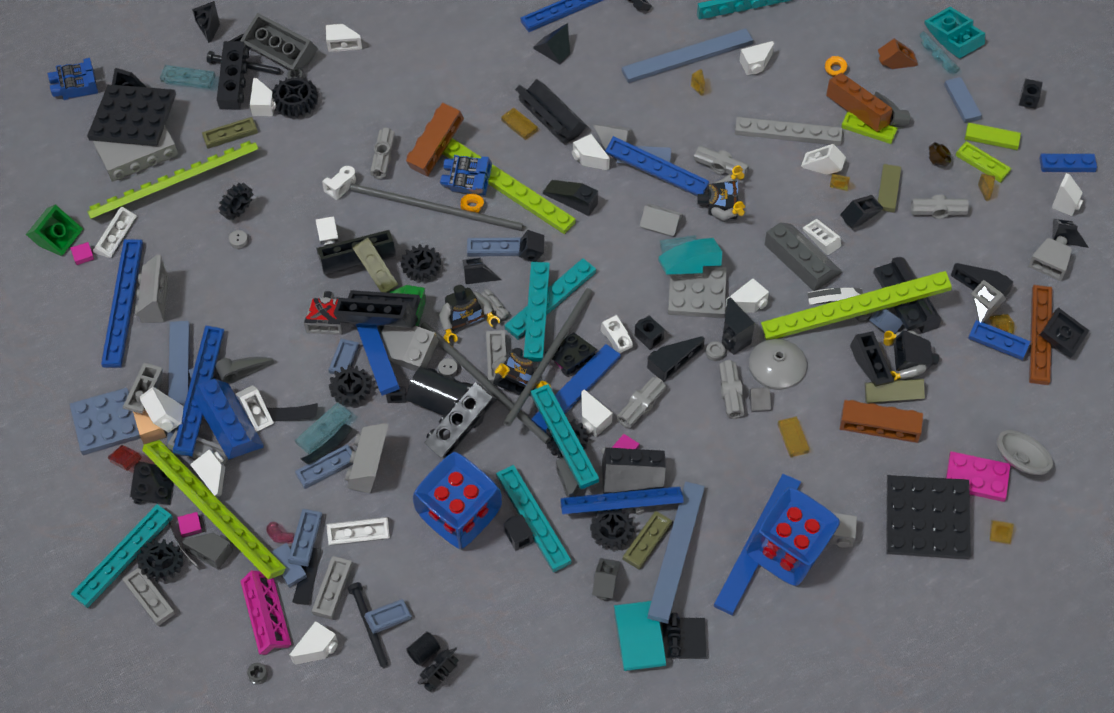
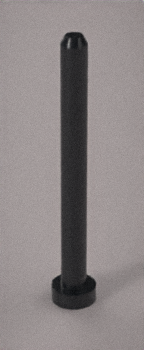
M208 51L207 63H213L214 61L221 63L222 56L215 55L213 51ZM246 61L248 69L277 75L281 73L280 68Z
M360 582L353 583L348 586V591L354 595L378 662L382 668L388 666V661L377 633H372L364 617L365 613L369 611L361 593L363 590L362 584Z

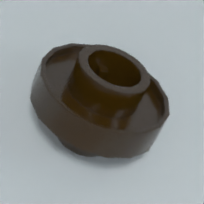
M934 142L929 146V160L934 165L947 166L951 162V153L945 145Z

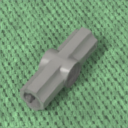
M383 127L382 130H379L377 143L374 146L375 153L370 173L376 179L386 177L388 165L391 161L395 132L390 128Z
M699 146L694 156L695 161L710 166L717 174H733L732 169L739 165L743 169L742 172L745 178L749 169V164L733 159L730 153L723 150L716 152Z
M935 195L931 199H912L911 214L932 215L936 219H942L948 215H967L969 204L967 199H947L944 195Z
M726 360L719 364L721 397L725 401L727 417L738 419L744 416L742 383L738 379L736 362Z
M652 377L641 390L633 393L627 406L617 415V420L622 426L631 428L643 414L646 415L652 409L655 400L666 389L663 381L658 377Z

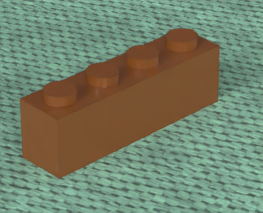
M843 73L829 79L827 97L850 113H853L858 119L877 132L889 125L893 108Z
M443 102L435 110L434 117L427 123L424 133L417 139L415 147L407 155L406 162L411 169L427 177L429 176L464 120L460 110Z
M844 400L839 430L918 443L922 430L923 413L914 410H901L896 407L878 406L874 403H860L856 400Z

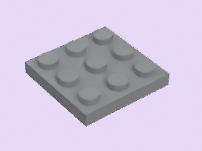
M703 266V273L670 274L668 315L724 318L726 268Z

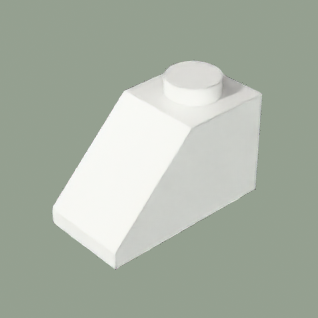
M344 24L326 25L328 52L362 50L359 34Z
M773 41L741 49L739 61L747 76L763 72L773 53Z
M253 78L250 99L252 116H273L274 109H276V103L273 102L274 99L272 97L273 92L257 78Z
M592 134L573 142L572 155L582 166L602 170L609 169L610 158Z
M834 144L807 152L801 166L804 169L829 175L842 170L846 157Z
M1066 173L1052 209L1073 216L1075 209L1079 211L1083 200H1080L1083 192L1070 174Z
M334 216L316 219L320 244L328 246L338 242Z
M752 278L730 297L745 313H755L758 309H763L767 305L769 291Z
M252 385L235 394L256 432L274 423L256 387Z
M152 387L140 396V401L150 419L158 427L169 433L182 423L184 406L163 392Z
M583 390L581 392L583 429L586 428L587 433L597 437L612 423L613 413L586 390Z
M209 449L190 465L213 495L220 497L222 495L225 466L222 463L224 459L218 451L214 453Z
M315 621L289 654L292 663L297 665L326 659L338 646L336 634Z

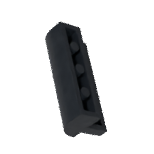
M538 79L528 89L520 84L515 89L520 94L518 96L520 98L519 101L562 143H569L574 140L587 127L555 93Z
M390 230L316 248L323 274L363 265L352 247L367 237L382 260L396 256Z
M903 257L892 258L891 263L874 268L873 271L882 288L917 279L908 262ZM929 297L893 306L907 331L919 328L921 333H925L940 326L941 317Z
M350 290L348 298L338 299L333 314L341 323L413 328L418 321L416 313L421 298L416 294Z
M420 367L410 382L406 400L444 416L453 409V403L466 394L464 391L470 383L459 382L452 376L439 374L435 369ZM474 399L468 404L470 410L476 406ZM461 414L458 415L456 421L462 423L463 416ZM484 416L473 428L478 427L483 422Z

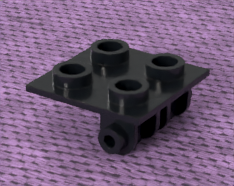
M573 332L562 341L552 360L563 367L561 371L564 375H570L576 368L579 369L580 365H585L595 355L597 349Z
M135 461L130 497H132L134 503L141 504L142 501L147 500L170 505L173 486L171 479L157 465Z
M671 613L668 624L663 623L665 658H706L705 618H680L678 613Z
M455 647L451 650L447 648L444 652L441 651L434 658L436 663L430 667L427 666L420 673L421 679L417 683L424 682V688L428 692L435 690L441 684V681L445 680L437 670L443 675L448 676L458 666L457 662L459 660L452 655L457 648Z

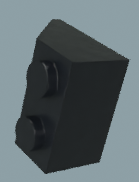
M731 297L727 299L722 344L726 350H730L734 355L752 343L755 323Z

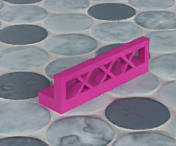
M251 570L240 582L259 655H267L273 648H289L291 641L274 578L269 580L266 578L268 587H266L260 580V578L266 577L260 571ZM265 595L272 599L273 605L266 601ZM270 613L277 618V624L270 618ZM275 631L282 636L283 641H276Z

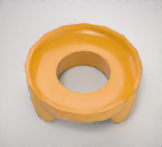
M831 56L825 62V70L831 76H836L840 73L844 74L848 67L846 61L839 56ZM837 64L841 68L838 71H834L831 69V66Z
M467 194L461 198L460 206L463 210L479 213L484 205V200L477 194ZM469 203H476L477 205H476V206H469V205H467V204H469Z

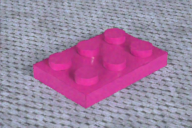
M951 451L946 478L969 480V495L1005 502L1010 464Z

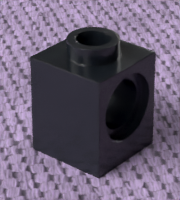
M1025 78L1019 106L1036 109L1043 82Z
M527 230L520 238L519 257L536 262L544 253L545 235Z
M648 315L635 324L634 336L651 350L664 340L665 329Z
M522 514L517 517H510L504 522V532L515 551L533 543V533Z

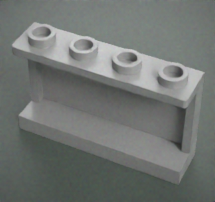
M166 127L163 129L158 146L93 141L96 152L101 158L111 181L121 179L178 155L175 143Z

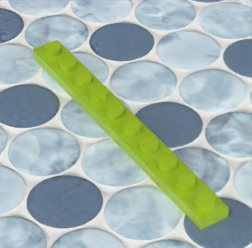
M453 138L442 153L449 159H453L454 155L481 158V156ZM492 164L490 178L488 179L490 186L563 234L576 223L574 217Z
M250 140L241 143V147L234 150L232 147L224 150V154L219 157L215 154L208 157V161L201 163V161L191 164L190 169H178L174 171L175 175L161 176L157 178L158 182L151 184V182L140 185L141 189L134 191V189L123 192L124 196L117 198V196L108 198L106 199L107 203L100 205V203L89 206L90 210L87 211L89 218H94L258 149L256 142L251 143Z
M946 271L763 321L761 326L766 340L778 339L951 291L952 286Z
M160 440L144 444L142 451L268 580L284 573L286 567Z

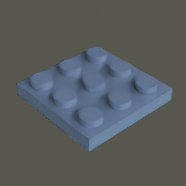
M128 388L70 403L82 455L140 439L133 411L123 409L129 394Z

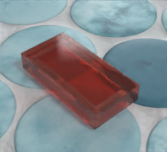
M121 445L107 457L111 463L126 471L142 459L138 452L124 445Z

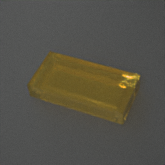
M512 108L501 117V121L524 140L538 131V127L515 108Z
M797 416L779 420L778 427L789 456L794 457L809 453L810 449Z

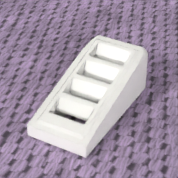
M818 219L803 227V231L825 254L829 255L841 247L840 236Z

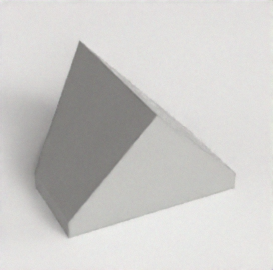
M594 125L605 150L613 136L628 143L631 128Z
M985 280L971 293L978 320L983 323L1006 300L1000 291Z

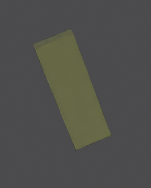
M249 117L204 131L202 136L207 149L257 134L258 131L253 118Z
M883 164L878 202L883 206L882 211L895 212L901 173L900 166Z
M368 237L352 247L380 292L387 293L398 286V283Z
M924 379L895 380L893 383L876 387L872 382L865 383L866 403L925 399Z
M655 511L623 555L622 560L640 570L672 525V520Z

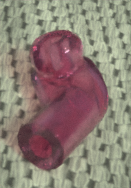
M270 522L267 525V534L274 542L293 543L294 533L282 532L277 522Z

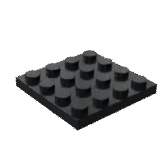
M107 85L87 135L89 141L158 146L176 97L175 90Z
M887 475L886 554L970 559L969 480Z

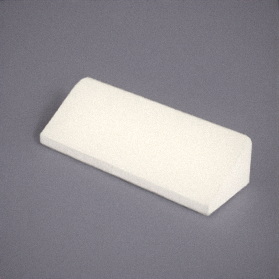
M121 206L92 252L111 258L137 215Z
M388 517L328 523V544L390 538Z

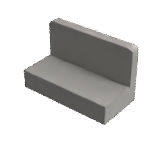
M647 204L644 207L640 227L674 236L683 213Z

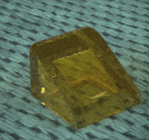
M702 69L693 73L691 78V87L701 96L704 95L705 89Z
M832 174L830 187L847 190L850 177Z
M981 174L978 186L985 200L988 201L993 191L995 176Z
M1008 314L990 316V322L993 327L1014 334V321Z
M991 519L989 540L1010 544L1014 524Z

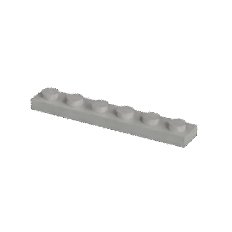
M737 117L735 135L840 146L842 128Z

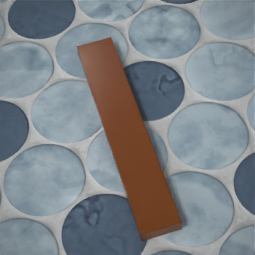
M1033 285L1029 383L1049 385L1051 344L1039 334L1052 316V287Z

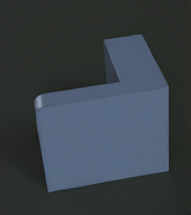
M887 309L875 311L869 319L883 331H892L894 334L903 324L898 316Z

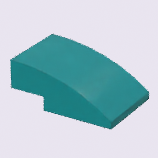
M948 7L924 21V24L938 42L959 59L985 44V32L973 26L971 18L952 7Z
M714 238L698 239L683 243L666 251L658 257V261L666 275L703 273V266L722 265V250Z
M652 601L614 605L617 638L624 671L666 666L660 622L647 619Z

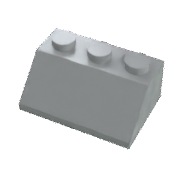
M159 254L142 266V273L138 276L140 289H137V299L139 302L135 306L136 316H139L141 323L164 322L168 273L162 256Z
M384 423L363 427L361 434L356 435L354 445L357 446V450L352 451L349 461L353 463L352 469H347L345 480H348L347 488L370 494L389 424Z

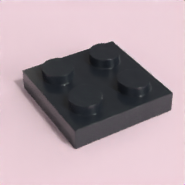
M1058 307L1039 335L1071 358L1076 353L1089 330Z

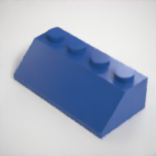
M212 379L197 384L193 398L228 460L264 448L263 442L228 383Z

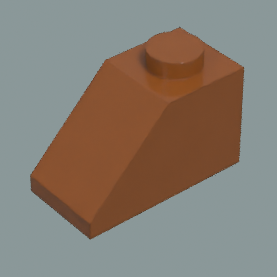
M895 38L878 49L880 62L891 69L915 67L918 65L914 52Z

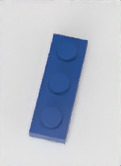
M1041 154L1039 157L1042 172H1096L1097 170L1095 154Z
M978 320L975 321L968 337L970 340L1023 360L1031 342Z

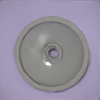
M770 339L761 342L753 349L749 358V369L754 379L761 385L775 390L788 389L797 385L803 379L807 368L806 358L801 349L783 339Z
M1014 430L1003 431L997 437L999 452L1015 469L1032 475H1042L1048 473L1052 468L1053 461L1049 452L1032 437Z

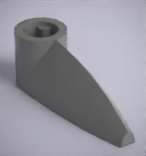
M877 91L875 92L874 96L893 108L889 125L907 126L910 121L909 111L900 110L887 97Z
M248 357L233 361L229 358H223L216 363L215 368L222 381L229 384L270 366L274 361L273 358Z

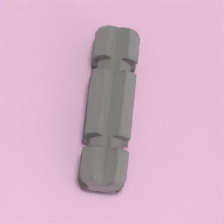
M484 290L481 295L487 299L493 312H496V316L500 320H505L509 315L507 310L503 309L502 304L494 297L490 290Z

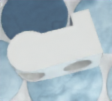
M344 166L332 179L326 177L322 181L324 192L338 200L350 189L351 184L356 183L354 168Z
M617 315L602 322L600 331L608 338L615 351L622 353L633 347L631 338Z

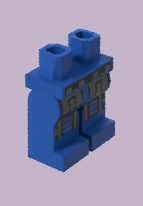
M90 58L83 59L84 63L75 65L66 64L62 67L58 65L56 66L57 71L47 73L50 84H55L50 85L53 97L62 95L63 99L67 100L69 97L75 98L98 94Z
M454 155L453 159L444 160V170L451 172L450 175H442L440 183L442 186L450 188L452 192L458 191L486 196L492 162L489 157L484 156L481 158H471Z

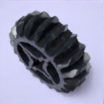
M292 76L291 79L285 77V81L279 80V84H276L272 90L273 102L276 103L275 110H277L278 114L282 113L284 117L288 115L290 119L293 116H296L298 119L299 115L305 117V113L311 114V110H314L318 104L319 95L317 88L306 77L303 79L300 76L297 78Z

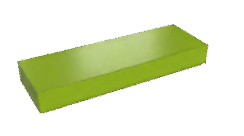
M847 112L841 125L843 129L892 144L897 132V127L891 125L877 132L850 112Z
M968 122L964 140L1018 150L1021 133Z
M967 141L958 149L955 155L1000 183L1011 171L1009 166Z

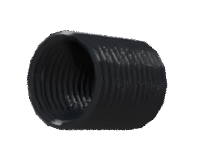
M426 631L413 644L409 645L406 651L410 658L418 666H421L437 653L441 646L436 638Z

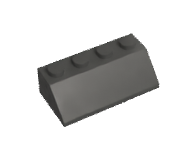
M259 13L256 14L240 40L246 46L293 71L310 63L318 50L309 39Z
M780 222L766 232L764 245L813 291L818 290L842 273L839 267L792 224Z

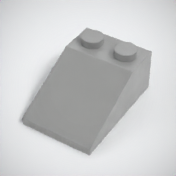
M384 326L380 334L390 362L413 371H417L420 367L427 368L439 341L434 332L418 326L413 328Z

